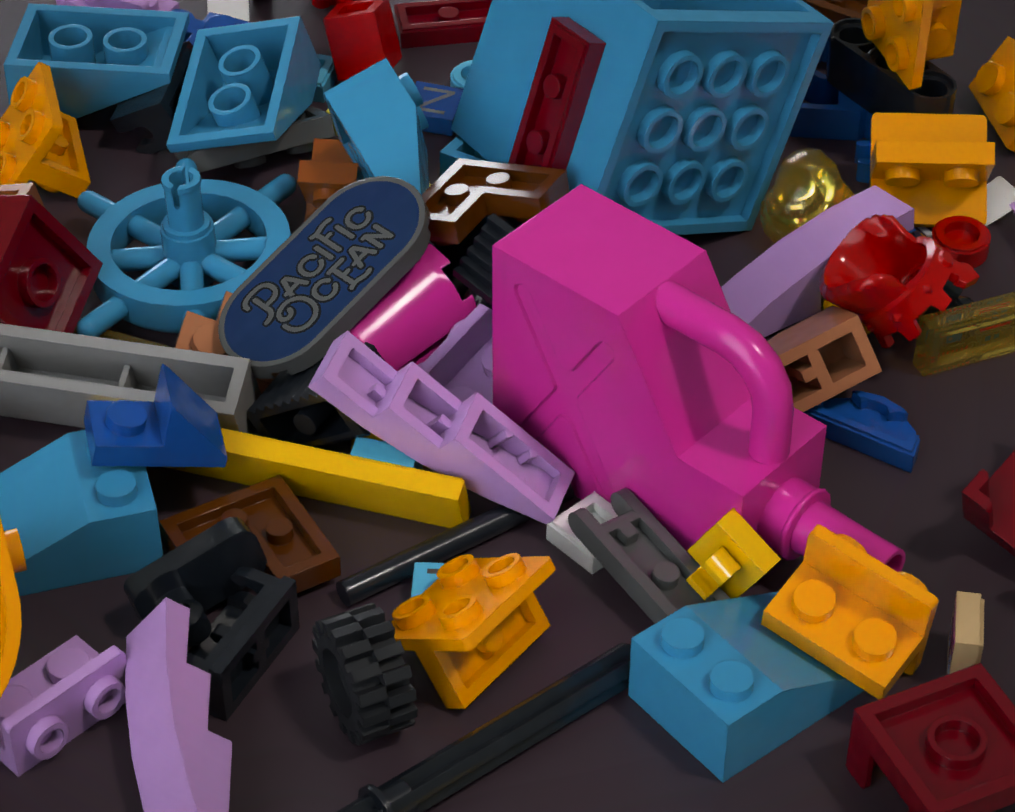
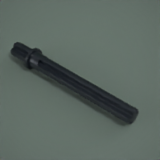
M628 643L616 645L382 785L376 787L373 784H367L361 787L358 791V799L336 812H424L629 687L631 645Z

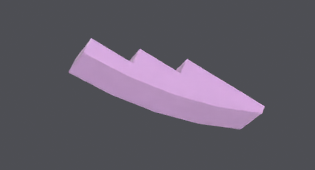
M876 185L828 208L777 241L721 287L731 313L741 318L761 333L763 337H766L820 312L821 292L819 283L822 271L830 256L846 237L847 233L856 224L865 218H871L875 214L880 216L883 214L893 215L907 231L913 230L915 209Z
M348 330L332 342L308 386L361 427L423 466L440 474L463 478L467 489L544 524L550 523L555 519L575 474L570 467L480 393L476 392L462 402L413 361L397 371Z
M167 597L126 636L125 700L131 757L143 811L229 812L232 741L208 731L211 674L186 663L190 608Z

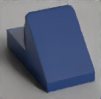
M165 364L161 365L154 402L87 400L84 425L92 466L226 467L228 457L217 412Z

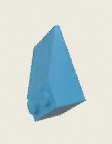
M29 3L3 64L9 104L13 89L19 79L23 76L28 77L38 62L49 65L51 68L60 111L76 119L170 84L190 23L189 12Z
M301 16L199 29L197 31L166 144L170 153L275 141L280 138L313 103L321 63Z
M385 58L323 93L339 141L352 162L359 163L364 179L377 176L399 178L413 185L421 195L429 188L428 154L422 132L429 127V124L420 108V105L423 104V99L407 72L397 76L389 61Z
M85 430L63 435L0 473V518L3 530L17 528L27 566L26 571L14 573L19 596L135 573L163 556L158 513L146 467L92 466Z
M779 591L685 605L631 638L628 696L722 783L864 691L761 625L763 610Z

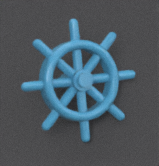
M183 158L176 163L175 167L167 170L162 175L160 184L136 191L116 203L94 191L87 190L82 192L77 199L79 209L98 219L89 233L86 248L103 263L93 286L102 304L77 323V333L99 337L122 319L148 330L179 333L187 311L216 320L225 292L234 293L292 235L287 218L277 205L295 192L297 187L295 178L290 174H282L256 191L233 182L201 179L196 163L190 158ZM243 230H247L257 236L232 239ZM135 239L148 245L126 248ZM256 261L247 270L233 263ZM148 270L135 280L124 273ZM214 281H217V282L220 283V284H217V285L210 286L211 283H213ZM172 284L173 286L178 287V289L180 290H169L164 288Z

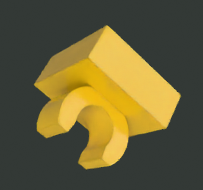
M732 508L687 550L700 567L686 581L704 601L719 587L730 598H738L775 566L781 558L746 520Z

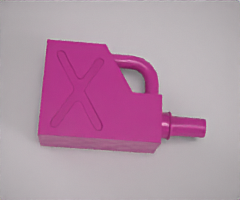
M583 184L568 192L492 245L493 405L575 472L571 480L575 496L582 500L595 491L611 503V495L627 488L686 551L734 508L777 555L780 554L786 561L795 560L799 556L804 557L808 535L817 524H820L835 534H845L852 537L865 548L869 555L897 572L902 571L906 559L904 550L831 507L830 494L825 488H819L827 425L794 407L792 384L780 357L761 333L731 313L705 249Z

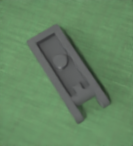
M311 106L297 118L278 140L175 152V157L177 160L190 158L196 163L199 172L234 164V167L239 169L250 168L265 163L267 161L266 155L285 149L287 154H300L312 151L314 138L326 139L335 136L331 114Z
M623 488L611 495V505L618 516L602 524L585 508H580L569 514L568 523L572 532L654 624L685 605L731 599L720 587L705 601L686 581L700 565L629 489Z

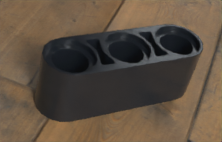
M845 18L834 23L830 33L826 79L834 88L872 115L874 113L953 114L957 84L949 74L927 60L925 61L921 88L909 90L897 73L889 69L884 56L875 44L865 37L861 18Z

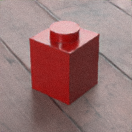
M358 0L339 3L323 19L338 81L347 80L387 58L392 68L401 60L402 53L389 0Z

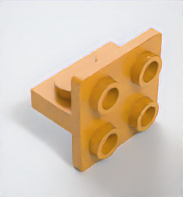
M868 0L867 7L862 10L861 24L865 37L875 44L884 56L889 69L897 73L909 90L921 88L925 61L953 56L962 0Z
M38 62L28 77L23 76L19 79L13 89L10 105L0 119V185L27 183L30 179L46 191L53 193L60 191L78 199V196L86 191L91 181L75 117L60 111L51 68L49 65Z
M874 113L872 115L870 128V187L876 185L915 209L914 227L933 228L938 221L951 216H967L980 221L984 225L986 224L987 180L995 166V142H987V118L984 115Z
M817 524L808 535L803 562L763 610L761 625L879 700L887 695L903 672L913 675L919 667L939 600L915 576L907 572L893 570L869 555L865 548L852 537L845 534H835L826 527Z
M509 553L501 557L474 558L471 554L458 556L445 563L437 571L438 579L421 595L404 601L393 611L391 623L395 628L394 638L396 642L401 641L404 650L416 652L446 708L466 709L551 626L534 594V591L556 571L550 556L521 557L518 553Z

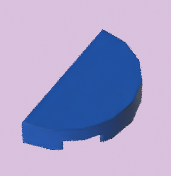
M852 391L851 398L830 399L803 412L827 425L825 438L909 473L912 472L918 457L919 435L916 434L914 428L907 421V411L884 396L864 391Z

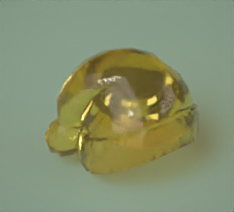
M804 148L792 152L783 159L775 182L769 188L760 206L762 229L774 243L828 208L854 196L849 186L841 179L836 164L822 150Z

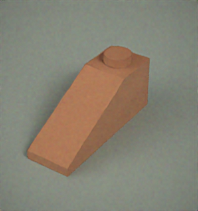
M833 305L789 327L767 341L780 357L790 379L794 407L802 412L882 372L859 316Z

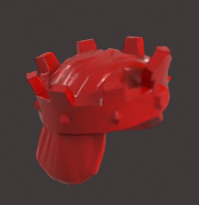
M875 214L871 218H865L856 224L834 250L822 271L819 289L825 300L841 309L857 314L861 323L867 327V331L875 335L881 347L889 349L895 343L891 335L899 331L909 342L921 335L922 330L917 320L930 306L942 312L945 311L952 302V299L943 290L947 280L952 282L954 286L966 289L976 284L980 276L970 264L956 261L958 255L946 251L937 243V239L926 236L915 238L893 215L883 214L880 216Z

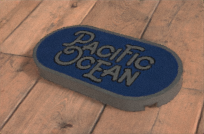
M377 176L353 182L330 196L234 291L226 302L219 319L218 334L221 345L227 355L249 358L254 378L274 379L272 373H280L285 370L290 375L310 368L326 355L332 342L347 330L350 331L420 260L426 251L431 232L428 229L431 217L429 209L419 191L402 179Z

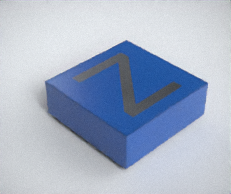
M416 81L415 85L423 99V104L420 105V108L429 124V127L423 131L452 136L454 131L451 130L463 89Z

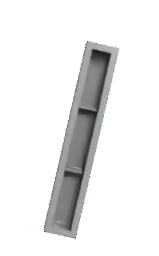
M0 323V416L85 428L84 415L87 400L154 402L161 365L165 364L217 412L221 428L252 434L254 426L247 417V410L261 395L257 380L254 378L249 358Z

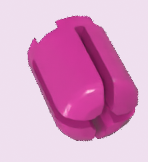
M429 243L420 260L349 332L362 343L368 342L374 345L381 357L395 370L399 371L412 361L417 365L424 362L443 343L452 327L460 320L465 319L477 306L473 295L462 301L454 284L442 271L451 262Z

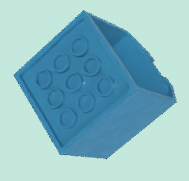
M492 0L452 123V131L485 160L508 163L552 17H569L606 43L566 169L569 191L583 184L676 235L752 230L834 22L803 0Z

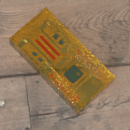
M1015 291L946 309L944 312L939 311L921 316L919 326L922 332L916 339L913 364L922 376L1015 352Z

